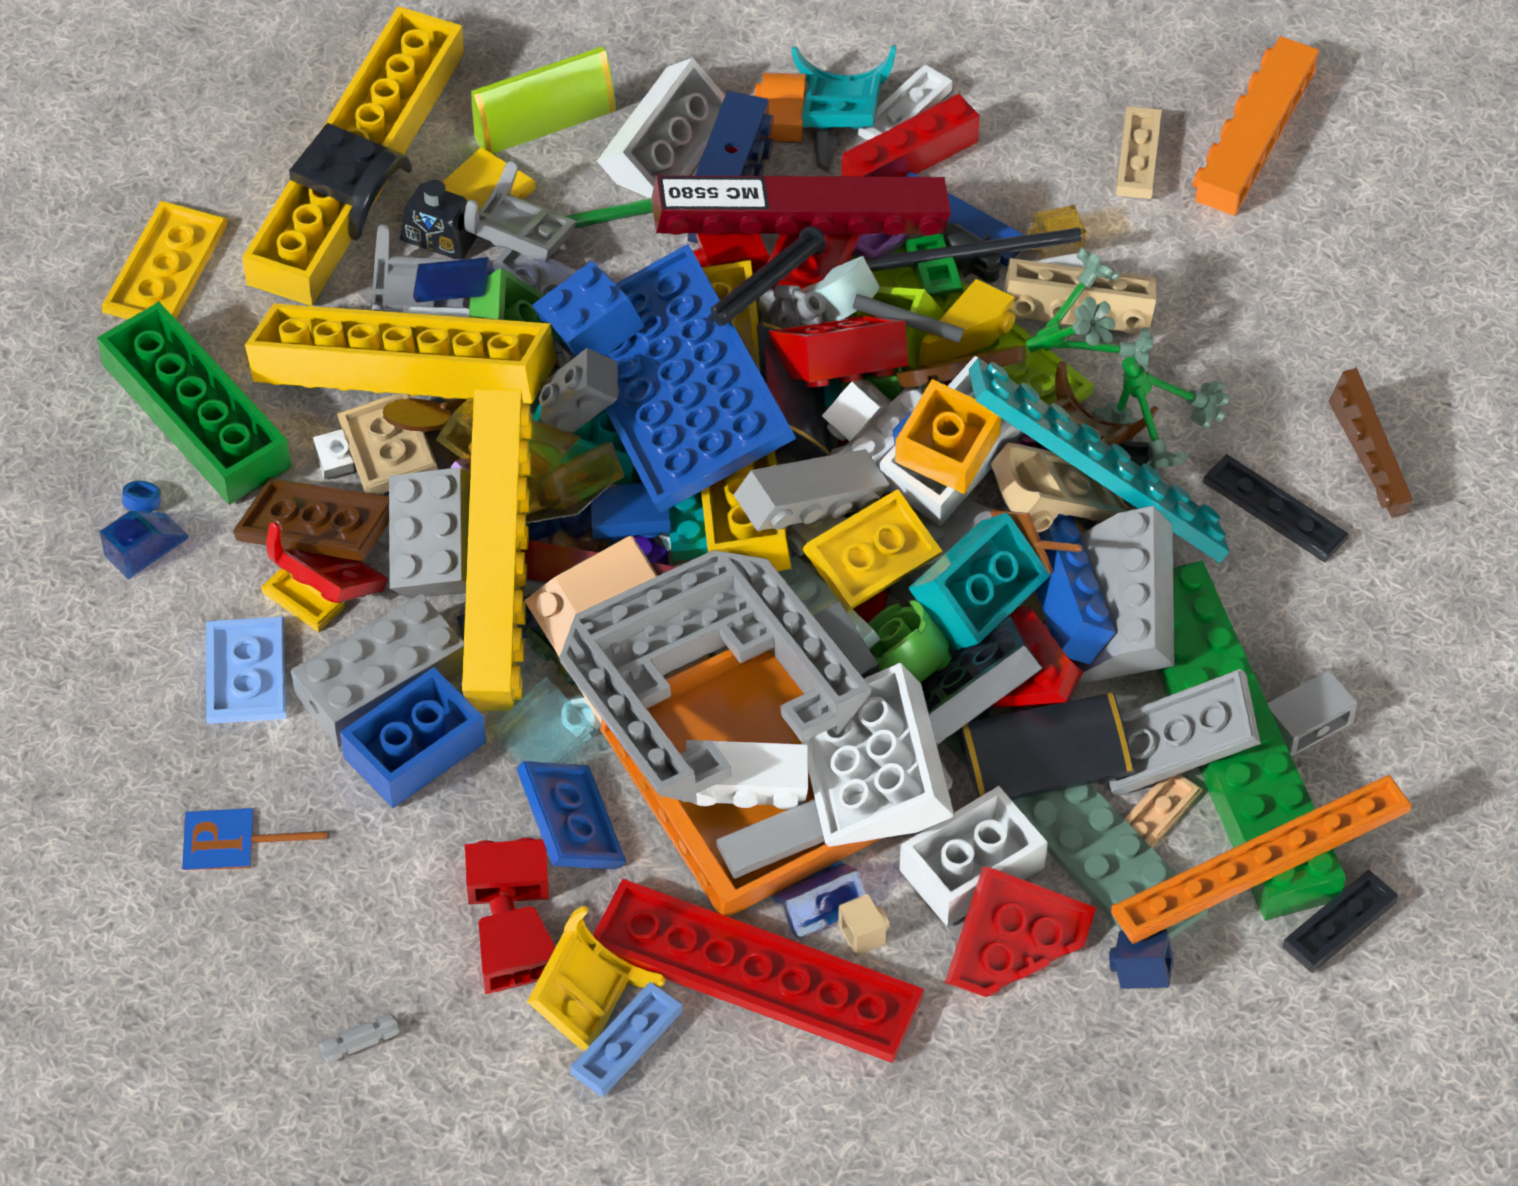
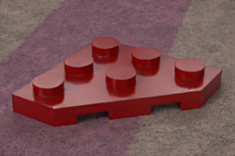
M1017 607L1003 621L1011 616L1032 648L1042 669L989 708L1066 702L1078 670L1031 607Z
M982 867L945 979V984L981 997H988L1000 991V988L1011 982L1023 979L1046 967L1055 959L1084 947L1096 907L996 869Z

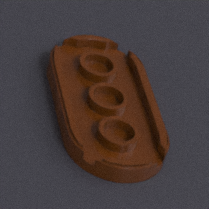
M1025 345L998 348L897 372V380L902 388L926 385L932 379L935 381L952 380L956 378L974 356L988 365L994 362L1000 367L1023 362L1027 358Z

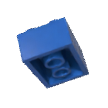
M435 667L340 731L344 759L392 808L399 805L486 743L484 716Z

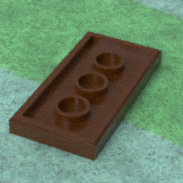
M269 478L232 532L237 541L266 545L269 525L271 522H277L281 527L280 540L284 549L364 561L389 524V496Z

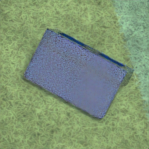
M489 257L418 264L413 298L415 302L419 303L484 296L486 294L488 275L495 272Z
M840 862L773 894L771 897L774 902L783 906L791 932L796 938H800L837 922L839 905L866 895L858 870Z

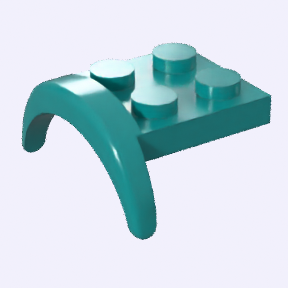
M891 45L888 56L880 65L870 71L856 75H838L823 71L812 65L802 55L797 46L792 47L793 61L800 73H806V81L808 82L802 111L803 127H815L817 129H827L829 127H851L854 129L874 127L881 85L886 81L893 68L896 45Z

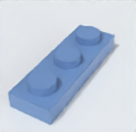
M650 982L570 1066L571 1075L603 1098L681 1015L682 1004Z

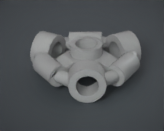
M777 285L774 290L769 289L763 294L758 302V310L767 316L769 323L783 328L825 322L822 320V313L826 307L823 297L812 291L808 293L802 292L799 286ZM782 306V314L776 316V313Z

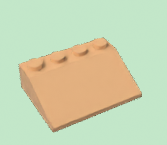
M629 536L554 577L524 601L558 656H560L575 614L658 575L635 538ZM707 654L663 675V677L667 680L710 659V656ZM581 691V693L583 694V696L585 697L586 701L588 702V704L590 705L591 709L593 710V712L595 713L596 717L598 718V720H599L600 723H601V716L598 714V712L595 710V708L592 706V704H591V703L589 702V700L586 698V696L584 695V693Z

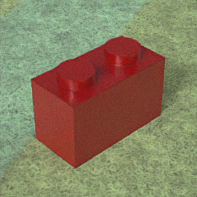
M524 837L516 841L494 842L491 840H481L476 843L465 844L468 905L489 904L492 899L501 895L511 896L513 902L549 900L547 852L543 839Z

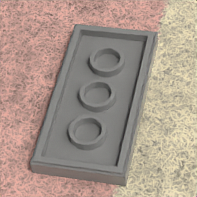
M1239 669L1121 714L1135 771L1133 775L1109 779L1110 790L1114 795H1123L1261 744L1246 674Z

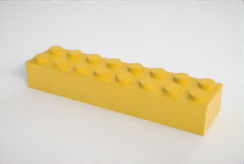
M273 303L245 344L253 382L270 383L271 385H299L307 388H337L342 391L362 390L374 393H400L410 396H438L445 399H474V389L521 390L523 403L530 404L533 403L538 395L541 383L548 378L557 362L550 323Z
M474 389L462 692L464 697L478 711L515 712L516 700H523V677H521V667L517 666V662H524L525 641L522 639V628H518V624L525 625L526 603L523 590H520V587H527V564H525V553L521 552V550H528L529 530L528 526H526V515H522V513H529L530 490L527 485V477L524 476L531 475V453H529V442L525 439H532L533 424L532 416H530V403H523L521 390Z

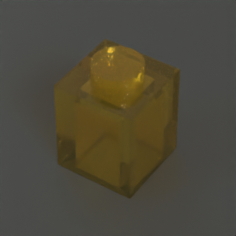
M1070 205L1033 213L1032 229H1028L1027 235L1080 227L1082 242L1031 249L1032 251L1038 250L1041 259L1075 254L1079 252L1080 247L1085 246L1086 230L1076 206Z

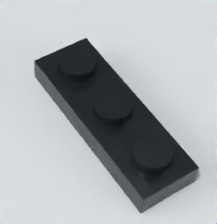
M1368 869L1284 939L1283 948L1309 972L1314 973L1397 903L1398 894Z

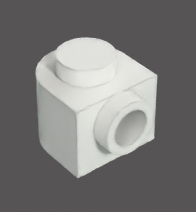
M343 429L313 437L316 458L324 479L354 471V461Z

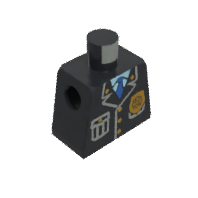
M430 180L419 184L405 206L400 240L452 259H464L478 237L465 229L464 216L468 200L463 196L446 191L444 183L439 180Z

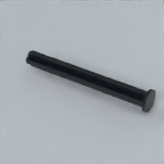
M813 226L804 228L800 232L798 239L713 305L710 309L709 320L716 322L718 326L726 325L809 257L822 253L827 244L824 234Z

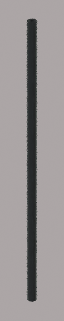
M1080 227L871 257L865 258V261L871 272L917 266V263L948 257L960 260L1082 242Z

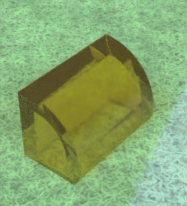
M603 442L541 475L537 482V495L540 506L566 509L625 477L613 443Z

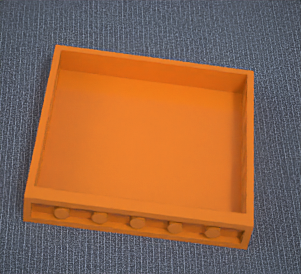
M730 649L667 679L666 681L670 685L671 697L646 708L680 754L685 751L686 740L708 741L711 739V741L802 744L801 740L781 716V705L804 695V693L770 650L740 663ZM601 718V732L716 912L723 916L730 917L883 839L879 838L831 847L826 845L824 841L734 879L716 847L717 839L789 809H779L774 805H755L742 808L729 803L699 806L691 802L659 796ZM809 771L805 803L815 799Z

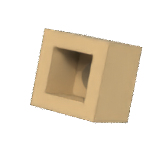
M869 894L839 905L838 926L856 957L886 944V929L890 927L887 914L882 906H875Z

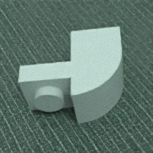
M861 256L832 268L823 281L803 288L801 291L805 293L810 291L816 292L823 297L826 307L822 313V320L827 322L844 319L856 312L857 310L852 308L856 295L859 294L872 299L880 289V286L864 257Z

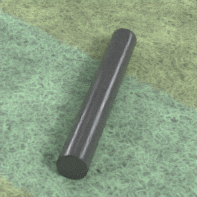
M859 294L856 295L852 307L853 309L878 317L904 320L906 326L960 343L964 328Z

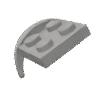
M511 160L506 164L495 189L479 211L478 204L474 200L467 202L464 216L465 229L479 237L490 240L498 247L510 248L520 252L530 260L546 262L574 233L576 221L510 195L518 171V163Z
M384 224L380 225L376 238L371 310L403 313V307L464 308L466 260L389 257V227Z

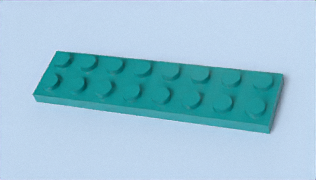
M977 358L968 369L975 399L978 403L1136 508L1154 506L1172 524V530L1175 534L1217 562L1221 563L1230 551L1225 539L1226 533L1221 528L1219 522L1220 516L1210 506L1206 504L1197 505L1190 500L1191 497L1183 488L1176 484H1172L1170 487L1160 480V475L1153 468L1146 464H1142L1140 467L1131 461L1130 455L1117 444H1112L1110 447L1100 440V435L1092 427L1084 423L1079 426L1070 420V415L1062 407L1055 403L1049 406L1039 399V394L1032 387L1025 383H1021L1019 386L1010 380L1008 373L998 364L991 362L988 365Z

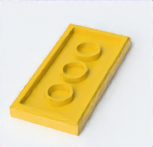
M160 200L101 306L102 312L130 319L155 303L160 302L177 319L228 226L227 218Z

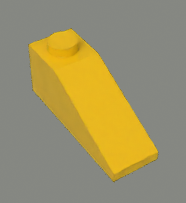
M975 279L939 320L964 328L960 343L928 333L921 341L917 367L964 356L992 345L1002 333L1007 334L1013 326L1015 313H1012L1015 297Z

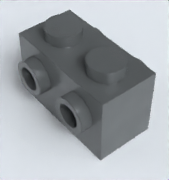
M586 348L542 382L539 397L541 421L572 434L605 408L612 405L618 399L619 394L617 361Z

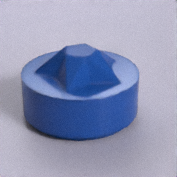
M132 481L123 487L122 504L125 508L140 513L152 512L159 508L161 490L155 484L148 481Z

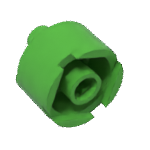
M909 601L912 606L903 608L899 603L891 605L877 614L868 623L880 637V640L869 649L878 663L879 671L901 663L921 682L934 671H939L946 667L951 660V655L948 652L949 641L922 605L917 601Z

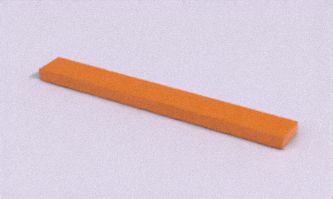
M1389 774L1112 905L1111 913L1131 943H1137L1409 813L1412 804Z

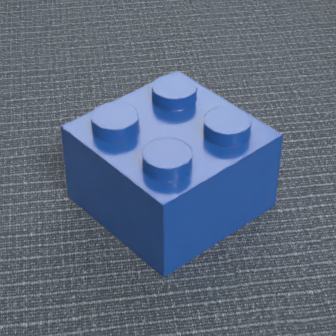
M593 261L576 271L575 274L532 305L542 323L551 324L553 339L572 358H575L586 348L606 356L645 327L630 299Z

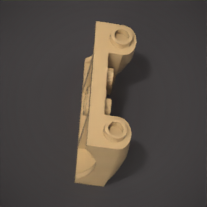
M1008 442L990 464L996 476L999 489L1010 511L1029 513L1037 532L1048 529L1059 513L1065 516L1072 515L1094 521L1095 525H1098L1117 513L1132 510L1120 496L1049 450Z

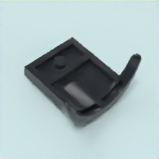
M327 122L290 168L289 175L291 181L352 206L348 231L349 237L357 241L362 235L369 210L383 185L400 168L410 173L412 165L409 158L404 154Z

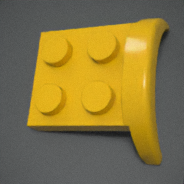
M582 906L576 909L568 919L564 927V933L527 1002L578 1048L586 1051L601 1035L627 984L645 988L651 982L660 988L664 985L665 978L661 974L643 970L622 960L600 944L584 923L583 917L587 914L588 908Z

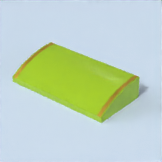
M603 46L471 91L474 136L479 146L492 154L616 111L613 81L606 50Z

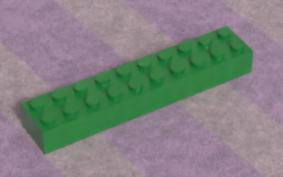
M1203 560L1173 567L1174 666L1155 670L1167 697L1239 669L1247 676L1261 744L1198 767L1232 847L1235 848L1315 810V807ZM1331 849L1252 887L1251 890L1264 920L1267 921L1326 905L1343 891L1346 876L1334 850Z

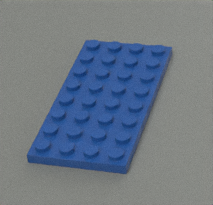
M689 244L616 283L630 299L645 327L606 355V357L617 361L619 394L618 399L605 409L659 514L796 439L732 321L724 326H718L716 322L709 320L711 307L720 300Z

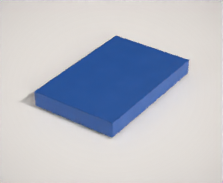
M522 761L516 770L552 865L598 869L621 868L626 859L589 765Z

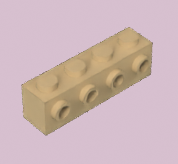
M1010 258L1003 292L1015 297L1012 313H1015V318L1049 322L1079 284L1077 279L1085 268ZM1119 273L1121 276L1115 281L1097 277L1089 289L1085 287L1079 298L1062 319L1061 324L1073 325L1078 320L1075 316V309L1082 305L1083 300L1093 297L1096 301V306L1103 301L1110 305L1111 310L1105 316L1114 319V331L1140 334L1141 328H1150L1156 304V278Z

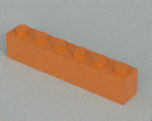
M1279 36L1273 48L1268 47L1261 61V70L1252 73L1246 96L1242 94L1239 96L1234 108L1233 119H1226L1221 130L1220 142H1214L1211 145L1206 159L1207 165L1205 168L1199 167L1195 174L1192 186L1197 188L1196 202L1234 216L1236 215L1316 72L1319 49Z

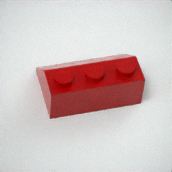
M865 315L769 331V338L790 378L806 381L807 387L829 385V379L838 377L841 382L858 381L862 379V373L872 372V376L895 374L894 368L909 366L904 320Z

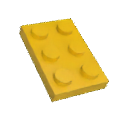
M898 489L807 542L802 549L846 612L935 560L942 553L939 545Z

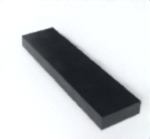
M1228 454L1204 476V484L1324 563L1348 540L1349 533Z

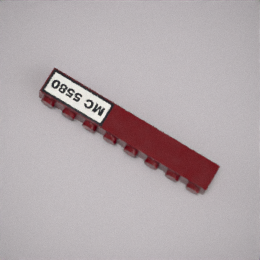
M657 175L651 197L656 234L790 235L800 234L804 228L813 226L818 228L824 235L923 234L930 236L944 234L951 214L945 177Z

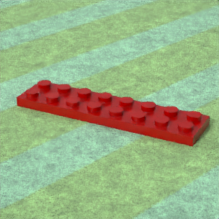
M623 878L593 934L594 938L606 949L638 968L661 974L666 980L890 1063L894 1062L924 997V988Z

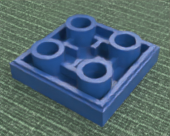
M643 483L609 486L591 502L593 539L617 541L625 536L635 535L653 538L662 533L671 532L669 509L659 514Z

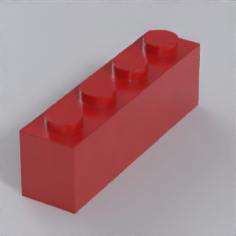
M958 93L842 153L841 176L904 177L909 171L918 174L977 143L980 115Z

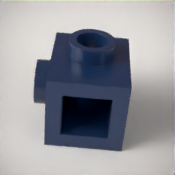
M1168 929L1157 932L1134 944L1131 943L1123 930L1119 931L1116 947L1110 948L1109 964L1111 972H1117L1120 988H1169L1174 957Z

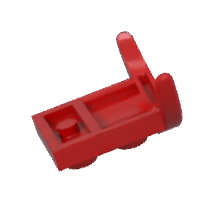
M277 522L270 523L266 538V550L270 561L291 573L295 581L310 585L321 592V596L327 601L341 603L345 600L366 597V595L384 591L388 577L362 561L283 549L280 540L281 527Z

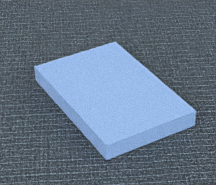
M284 616L206 621L207 724L286 719Z

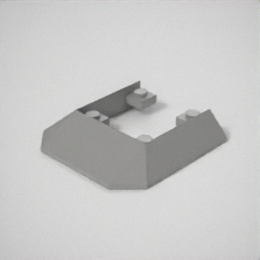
M715 550L575 614L559 656L561 664L658 795L696 804L697 793L732 777L731 765L711 739L681 754L678 752L646 709L671 697L670 685L663 675L726 645L740 663L770 650L804 693V695L781 705V716L801 742L831 728L838 736L871 694L870 686L768 559Z

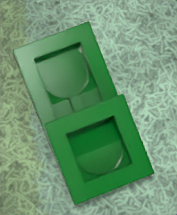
M943 234L909 239L906 243L907 252L946 247ZM953 257L917 263V266H912L921 289H925L931 297L962 291L963 287Z

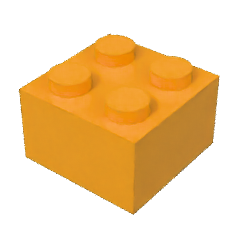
M932 379L895 440V462L965 494L1001 433V417L978 403L976 399Z

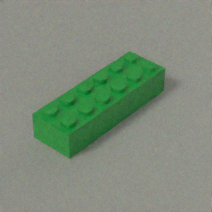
M160 302L155 303L97 337L104 368L228 505L262 486L269 478H275L291 468L288 440Z

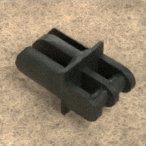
M949 223L946 225L943 237L947 247L989 241L990 235L987 234L981 239L959 224ZM1001 254L954 260L955 265L964 270L963 277L965 278L972 273L988 283H994L999 279Z

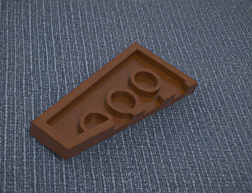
M1353 368L1343 371L1328 402L1376 488L1377 499L1381 507L1388 510L1391 518L1404 515L1411 506L1413 498L1358 369Z

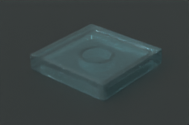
M547 677L540 681L488 730L519 764L522 761L565 764L598 733L597 729Z

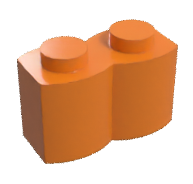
M763 72L762 83H755V96L769 99V114L774 115L773 127L769 138L773 139L774 142H802V111L806 97V73Z

